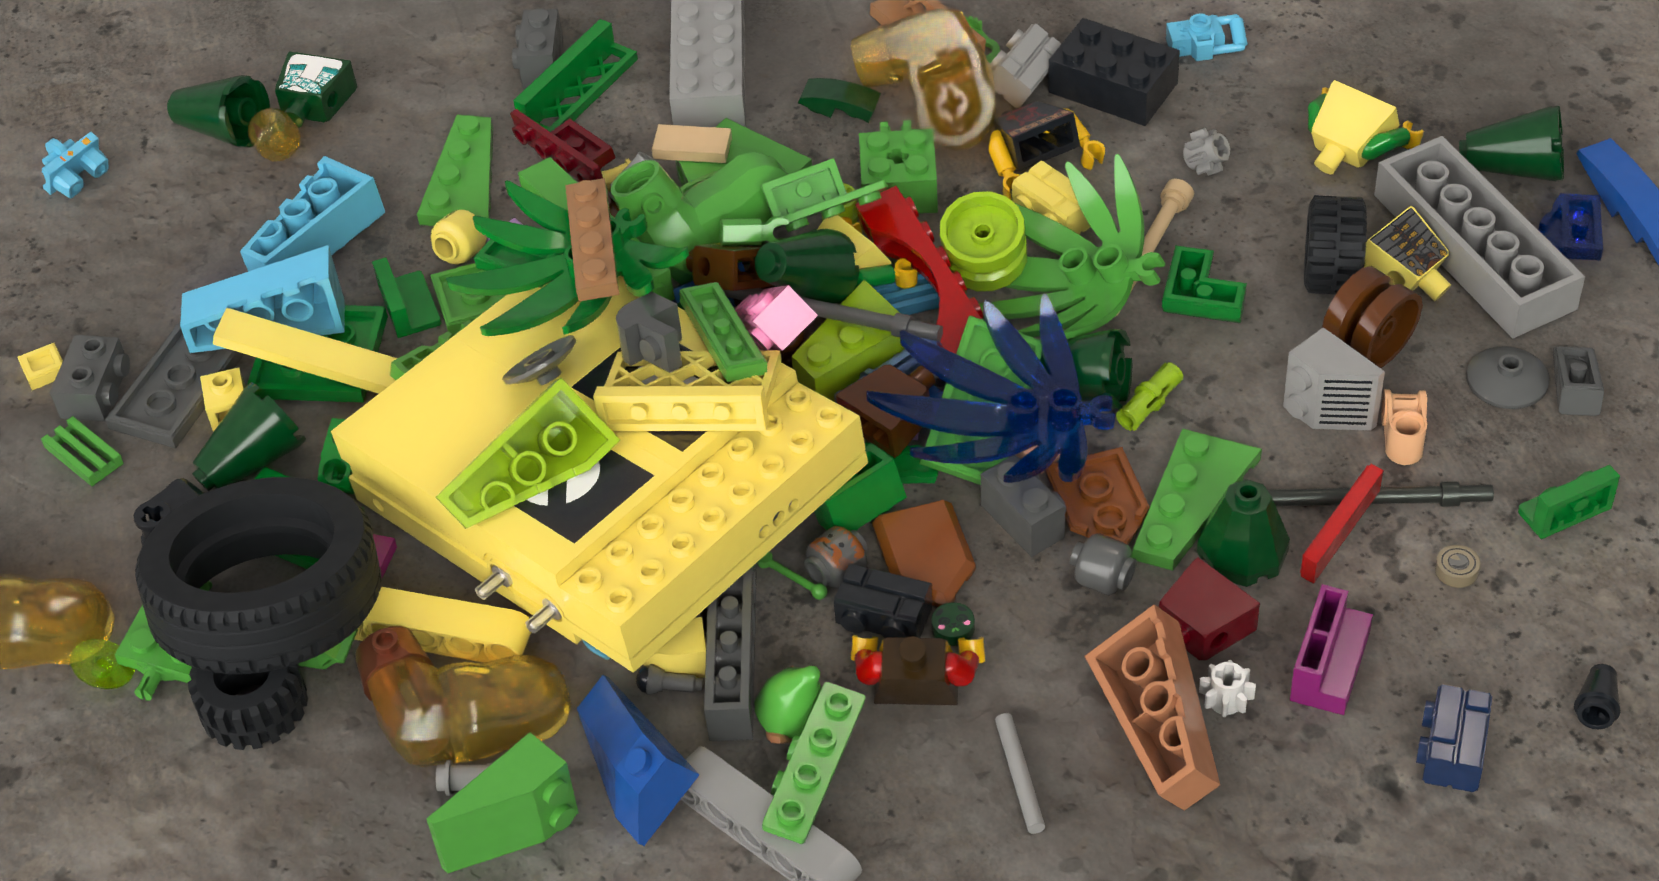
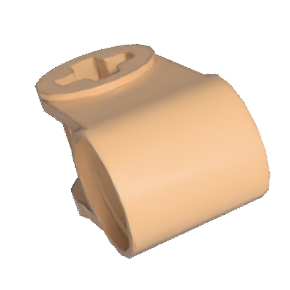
M1384 389L1381 404L1382 426H1384L1385 452L1387 457L1397 464L1412 465L1418 462L1423 455L1427 430L1426 390H1419L1417 394H1395L1390 389Z

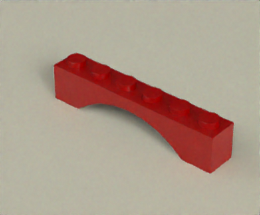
M894 186L880 192L882 198L862 206L859 203L855 204L861 228L866 237L885 256L896 260L901 258L909 260L911 267L924 276L937 292L940 302L936 325L943 326V335L941 340L936 342L940 357L950 371L969 315L983 319V312L976 298H968L965 294L967 288L958 271L952 273L949 269L951 264L942 246L936 248L933 244L935 239L926 221L920 223L917 219L919 214L910 196L904 198L898 187Z

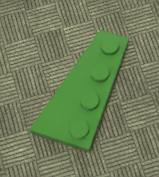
M1182 429L1133 547L1132 558L1142 563L1173 571L1200 537L1201 530L1205 526L1208 516L1231 484L1242 481L1250 468L1254 469L1261 460L1262 449Z

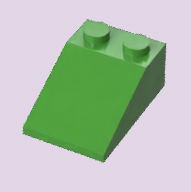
M529 732L426 818L441 867L445 872L451 873L545 842L557 831L567 828L579 812L567 762Z

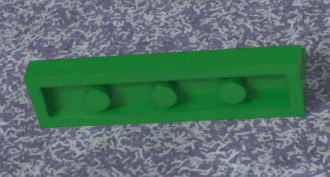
M599 19L513 100L515 109L551 132L568 119L576 120L638 60L637 51L615 43L612 23ZM611 54L621 58L618 62L603 64ZM602 76L597 82L582 84L586 78ZM580 96L575 103L560 105L565 98ZM559 117L550 127L540 123L546 118Z

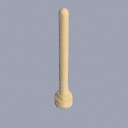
M1170 179L1160 194L1162 207L1144 237L1142 256L1155 251L1175 213L1186 210L1193 199L1194 190L1184 180ZM1133 281L1131 291L1133 290L1137 281Z

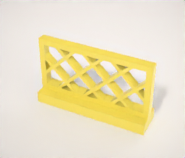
M760 350L767 361V372L764 375L747 377L730 384L724 382L725 378L719 369L713 372L707 370L712 366H717L709 351H680L683 367L671 373L646 360L632 365L643 367L629 373L625 368L630 365L623 360L622 352H617L605 385L597 386L593 395L596 414L612 431H766L769 422L767 407L781 364L780 350ZM654 375L658 377V379L646 385L641 382ZM694 375L699 377V379L689 384L683 382Z

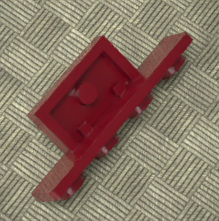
M515 109L510 112L515 125L512 127V131L517 140L522 145L528 144L534 148L542 159L545 160L551 157L564 171L577 178L578 182L603 179L602 167L616 158L610 145L571 119H568L549 132L519 110Z

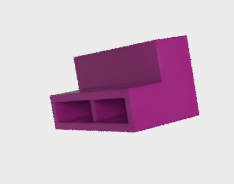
M1324 584L1321 585L1294 666L1290 701L1340 715L1345 714L1373 619V614L1346 608L1349 591Z

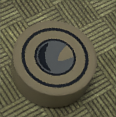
M1450 545L1438 553L1435 573L1439 580L1448 586L1456 588L1467 587L1478 578L1481 564L1480 558L1469 547Z

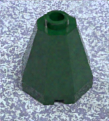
M1247 479L1231 484L1208 516L1197 543V553L1202 560L1205 558L1209 566L1232 583L1245 587L1257 584L1259 577L1268 575V579L1278 576L1289 551L1290 538L1272 496L1266 487L1261 483Z

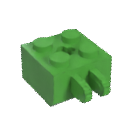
M903 120L901 131H890L888 121L880 122V131L859 133L861 188L885 180L887 184L885 190L897 186L904 198L909 196L912 198L918 214L937 213V176L933 129H912L911 120Z

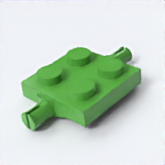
M209 580L200 589L209 591L212 588V582ZM142 605L117 649L115 657L117 664L137 669L144 674L134 693L138 698L143 700L145 696V700L150 701L160 681L177 680L185 683L191 681L189 673L192 666L166 653L154 640Z

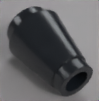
M1597 664L1590 669V673L1574 702V710L1579 721L1588 728L1597 730L1608 728L1620 716L1617 672L1607 664Z

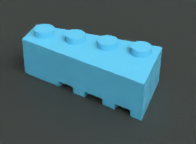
M323 156L317 163L319 170L314 176L307 175L299 184L301 191L293 200L286 198L278 207L280 215L275 220H267L241 249L240 253L247 270L251 271L329 245L331 255L343 248L346 243L385 213L374 178Z
M329 245L182 293L180 327L190 353L226 349L213 345V335L226 308L321 336L345 332V300Z

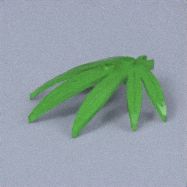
M1116 154L1114 158L1116 210L1121 231H1118L1110 211L1094 187L1071 162L1067 161L1065 168L1075 197L1089 225L1101 240L1102 246L1097 247L1062 224L1016 204L1024 217L1026 238L1061 257L1060 259L1027 257V263L1021 275L1005 287L1024 291L1053 293L979 303L983 312V319L1028 318L1066 309L1040 323L1017 330L1016 332L1034 338L1068 328L1059 332L1063 339H1071L1095 331L1112 320L1125 305L1130 295L1133 281H1142L1145 285L1149 286L1160 283L1161 279L1155 270L1152 269L1164 267L1165 262L1157 252H1150L1142 256L1144 218L1141 202L1128 168L1119 154Z

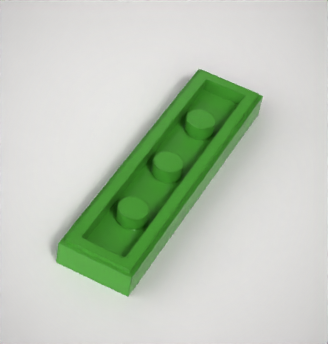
M714 282L679 290L682 307L726 382L747 377L751 378L755 375L761 376L767 372L766 359L719 283Z

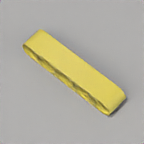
M381 587L372 610L357 628L358 631L354 640L363 641L370 634L386 627H404L412 632L420 646L427 653L512 667L520 662L532 632L525 625L529 617L513 609Z

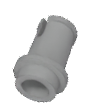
M446 760L445 764L437 765L436 789L437 791H445L446 796H451L453 791H460L492 763H487L486 765H453L452 760Z

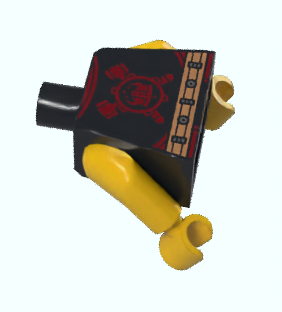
M1040 101L1033 102L1013 111H1005L993 121L995 131L990 136L989 154L998 175L1004 177L1002 182L1003 195L1007 196L1010 200L1012 183L1014 179L1020 176L1014 173L1015 170L1022 171L1036 165L1041 160L1046 161L1080 146L1083 149L1081 164L1084 168L1088 170L1093 169L1094 158L1100 164L1103 163L1105 155L1104 145L1099 141L1089 140L1091 135L1075 113L1068 108H1059Z

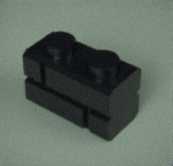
M849 563L843 577V582L840 584L834 597L835 622L854 633H860L864 630L880 634L884 638H907L912 636L920 638L932 610V583Z

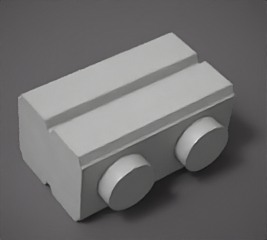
M1036 23L1031 24L1025 33L1018 29L1005 45L1010 49L1008 54L1001 50L988 66L993 72L986 80V85L999 95L1003 94V98L1012 106L1020 108L1049 72V59L1061 43L1054 37H1048V33Z

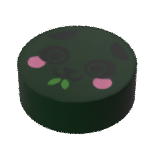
M951 602L939 606L932 615V633L935 638L947 640L950 646H958L959 638H965V640L972 638L975 631V618L969 607L961 603Z

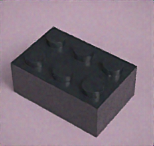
M1082 18L1049 59V93L1146 126L1178 84L1180 50Z

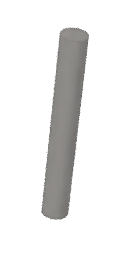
M1003 713L995 718V722L1027 830L1031 834L1040 833L1046 826L1013 717L1009 713Z

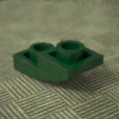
M810 78L798 103L814 113L822 114L831 118L835 108L844 111L850 117L859 118L869 123L881 93L848 81Z

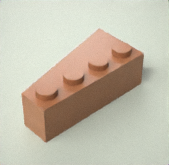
M1154 604L1086 654L1085 658L1158 795L1185 811L1220 786V781L1180 624L1176 619Z

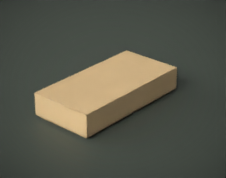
M658 124L652 146L653 159L726 163L732 140L731 128Z

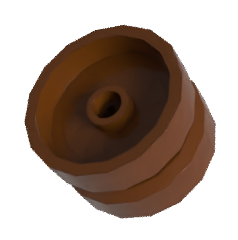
M1373 266L1364 267L1354 273L1341 286L1328 307L1322 328L1324 327L1379 368H1382L1396 357L1412 336L1421 316L1423 308L1422 297L1402 284L1394 285L1392 278Z

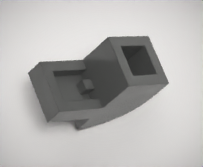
M650 292L629 302L619 310L616 315L622 358L628 365L632 366L642 360H646L669 373L682 366L679 342L682 341V333L676 303L654 292Z

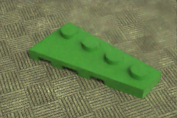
M456 115L417 212L419 225L434 226L446 215L459 209L468 210L476 216L490 218L491 160L493 157V124L491 117Z

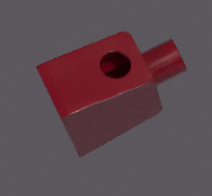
M1197 557L1163 596L1159 603V608L1179 622L1186 651L1198 660L1206 661L1257 630L1260 602Z

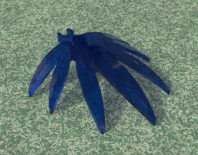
M1043 294L1041 297L1039 331L1042 354L1049 374L1028 343L1005 316L989 300H985L983 305L984 318L997 350L1015 375L1032 390L1026 389L970 360L904 330L900 332L901 345L931 373L959 390L995 402L987 403L867 391L866 399L870 404L915 425L950 434L993 437L941 446L911 447L910 455L912 457L952 464L982 463L1013 456L1037 445L1038 447L1025 455L1004 474L1003 482H1020L1040 474L1053 463L1058 454H1060L1058 475L1064 482H1072L1082 475L1086 467L1088 447L1084 425H1092L1101 430L1114 428L1115 413H1101L1103 411H1112L1113 400L1111 396L1101 395L1093 398L1091 401L1081 402L1073 356L1061 323L1047 294Z

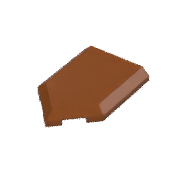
M1123 447L1044 466V471L1052 490L1057 492L1065 502V520L1070 531L1087 538L1093 534L1101 533L1127 545L1130 543L1147 516L1150 506Z
M940 500L879 515L872 522V527L889 573L932 583L933 605L936 607L955 601L956 594L963 583L968 581L976 570V564L952 503Z

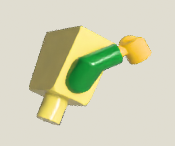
M1336 80L1332 82L1330 88H1322L1321 95L1308 104V130L1312 134L1315 147L1321 151L1314 164L1322 172L1330 175L1334 174L1342 161L1358 168L1363 167L1368 160H1374L1399 147L1406 149L1414 148L1420 145L1424 134L1422 129L1420 131H1412L1413 123L1410 121H1405L1403 126L1398 128L1400 124L1395 106Z
M835 215L824 219L817 229L811 230L834 229L844 233L851 239L857 253H853L855 265H859V277L854 290L863 280L867 281L872 287L893 284L894 281L898 287L903 289L916 286L918 271L911 269V262L901 258L897 260L895 268L890 265L892 262L873 242L863 235L859 222L853 224L852 219L849 217L841 218Z

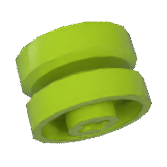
M986 191L973 192L959 197L947 207L940 221L941 246L949 258L951 264L949 269L952 273L956 271L960 273L966 288L974 291H995L1010 285L1021 275L1027 263V240L1024 217L1018 205L1007 196Z

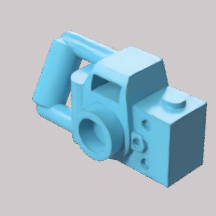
M1195 14L1190 17V20L1166 24L1167 44L1169 47L1180 50L1179 57L1191 55L1196 61L1213 59V55L1243 51L1245 46L1248 45L1243 18L1237 14L1219 17L1217 15ZM1221 25H1230L1233 43L1225 44V34Z

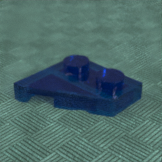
M1560 193L1552 205V210L1546 213L1540 221L1538 230L1567 259L1601 261L1603 236L1600 195Z

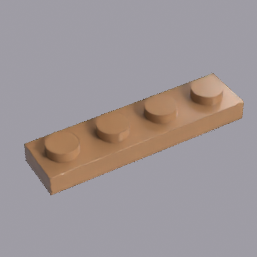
M605 178L591 181L584 180L565 185L578 300L580 302L619 295Z

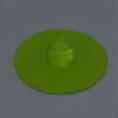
M91 639L80 643L74 648L70 657V665L75 675L84 683L99 689H116L126 685L132 679L135 669L117 664L115 653L120 645L103 639Z

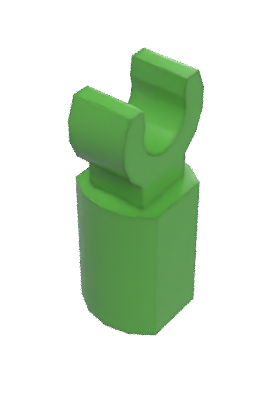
M774 216L766 223H762L760 218L720 219L721 246L761 245L762 241L770 243L785 239L775 238L773 230L777 225L789 224V220L782 216Z

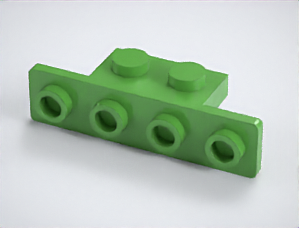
M832 158L761 184L772 217L782 216L789 220V224L777 225L774 230L785 226L787 232H791L809 225L807 218L822 213L823 218L827 219L845 212L843 205L858 200L859 205L862 206L882 198L880 191L885 190L887 184L885 180L847 193L836 162Z
M830 682L823 684L801 736L795 734L791 741L786 758L789 763L785 772L779 770L771 789V794L774 797L762 822V829L764 831L799 844L805 843L865 704L864 694Z

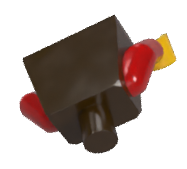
M853 635L850 659L855 661L858 680L865 685L875 684L874 704L958 705V687L969 685L975 677L979 663L985 662L984 637L973 640L959 638V654L952 651L947 640L942 638H918L914 636L907 638H885L882 640L879 651H877L878 637L861 638L858 635Z

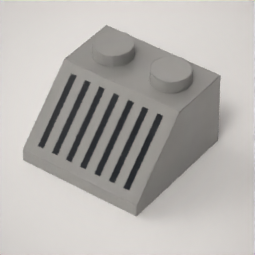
M1323 327L1289 351L1283 407L1287 409L1290 415L1300 419L1312 429L1371 431L1377 426L1385 371Z

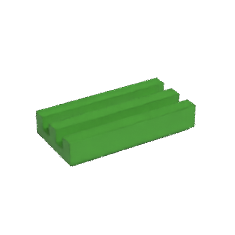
M74 416L66 420L69 426L65 429L61 425L54 429L55 436L51 438L47 434L41 438L44 447L91 487L124 464L121 455ZM74 435L78 436L92 449L99 453L103 458H105L108 461V463L103 461L99 456H97L88 447L81 443L77 438L74 437ZM64 442L98 470L96 472L91 471L61 445Z

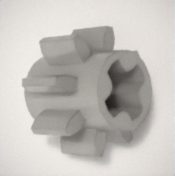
M1206 128L1190 133L1192 141L1185 143L1183 150L1187 166L1192 170H1196L1198 175L1206 172L1209 176L1223 171L1221 163L1228 161L1230 155V146L1226 137L1217 133L1216 129L1207 131Z

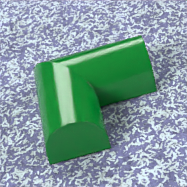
M1175 245L1162 298V309L1164 312L1241 323L1247 283L1209 278L1214 257L1213 250Z

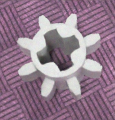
M1232 660L1219 663L1216 666L1210 664L1208 677H1201L1199 693L1205 695L1204 707L1206 709L1212 708L1217 713L1222 714V717L1238 711L1245 713L1247 700H1253L1255 697L1256 684L1249 682L1250 669H1243L1238 664L1233 663Z

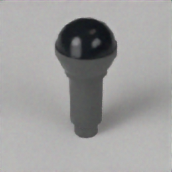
M650 664L643 666L638 671L636 684L640 691L647 695L663 692V690L694 692L695 690L702 691L703 678H697L695 675L668 673Z

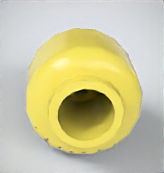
M459 209L449 213L434 225L430 236L432 249L440 259L450 264L459 265L470 260L485 246L487 236L475 228L473 221L475 214L468 210Z

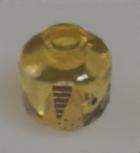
M277 108L262 110L252 118L248 125L250 142L262 157L270 161H283L290 158L300 145L301 134L299 128L283 110Z

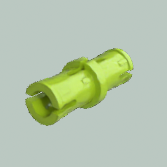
M1165 362L1148 381L1141 382L1136 387L1135 395L1116 413L1117 421L1122 427L1129 431L1132 429L1136 431L1151 412L1160 410L1165 404V398L1183 381V373L1179 367L1171 362Z

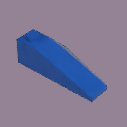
M602 675L577 707V711L616 819L638 844L645 846L695 782L699 774L609 677Z

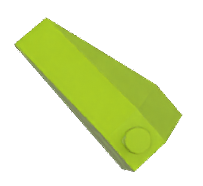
M560 378L554 381L435 498L466 529L590 470L620 439L574 390Z

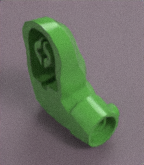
M750 152L738 155L712 177L697 183L682 195L680 187L658 162L645 160L632 165L620 173L613 181L610 190L619 211L623 208L629 209L631 221L635 220L640 214L645 215L647 230L641 236L636 237L640 242L676 248L688 246V251L690 252L695 245L720 243V219L760 218L762 223H766L772 218L761 184L788 174L773 157ZM686 259L669 267L671 277L681 285L693 280V272L687 269Z

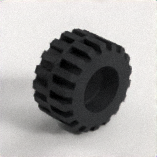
M1314 195L1308 209L1304 258V285L1308 293L1336 295L1341 286L1354 273L1364 268L1367 208L1362 197Z
M298 664L273 671L251 674H223L204 671L192 667L189 673L191 681L188 682V690L202 726L211 739L216 738L218 744L227 747L232 743L234 749L244 750L246 745H252L253 749L263 748L262 743L271 741L273 744L281 740L280 734L283 732L289 734L294 730L293 722L301 721L305 714L303 707L308 704L307 688ZM253 685H262L261 687H259L251 693L245 695H236L239 691Z

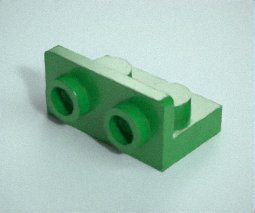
M1607 465L1594 472H1584L1571 482L1559 487H1550L1541 495L1521 503L1518 513L1538 537L1544 539L1612 509L1620 475L1611 465Z

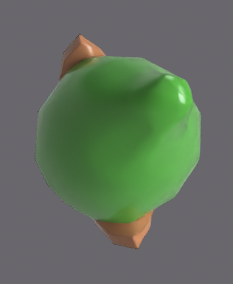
M792 665L767 679L754 701L755 713L760 724L766 730V738L771 743L788 744L791 743L795 734L801 736L822 688L819 682L820 670L816 666L798 668Z

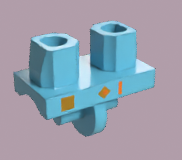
M89 132L76 143L71 139H68L63 144L54 138L49 140L45 144L48 155L42 159L45 165L42 168V173L46 180V183L43 184V189L50 195L58 190L71 199L84 187L83 179L78 175L79 173L86 170L94 178H99L109 169L108 159L99 150V138L92 132Z

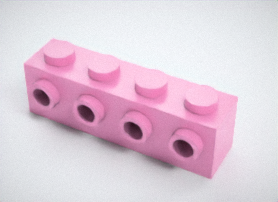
M789 285L767 288L759 295L757 293L753 296L750 294L735 308L759 350L783 351L818 316Z

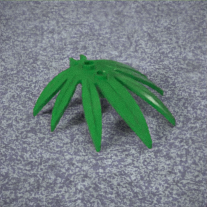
M509 180L505 181V186L511 199L528 217L546 229L474 215L475 228L493 241L518 251L542 255L555 253L561 255L514 266L446 278L448 287L452 291L483 296L514 294L545 285L501 316L481 326L480 330L483 336L511 334L539 326L561 315L579 301L575 285L568 210ZM623 208L618 211L615 219L611 218L617 277H624L627 289L634 296H645L654 289L653 276L646 267L651 269L669 268L689 256L688 246L676 248L630 240L631 238L641 236L647 230L644 214H640L635 220L631 221L629 209ZM612 296L581 301L568 322L562 327L563 334L575 332L596 320L606 309Z

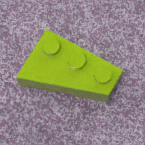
M865 280L840 304L892 316L900 313ZM827 318L792 355V366L796 370L798 383L835 402L834 395L836 392L843 390L860 379V373L866 369L874 370L897 353L911 346L912 337L910 339L892 336L890 331Z

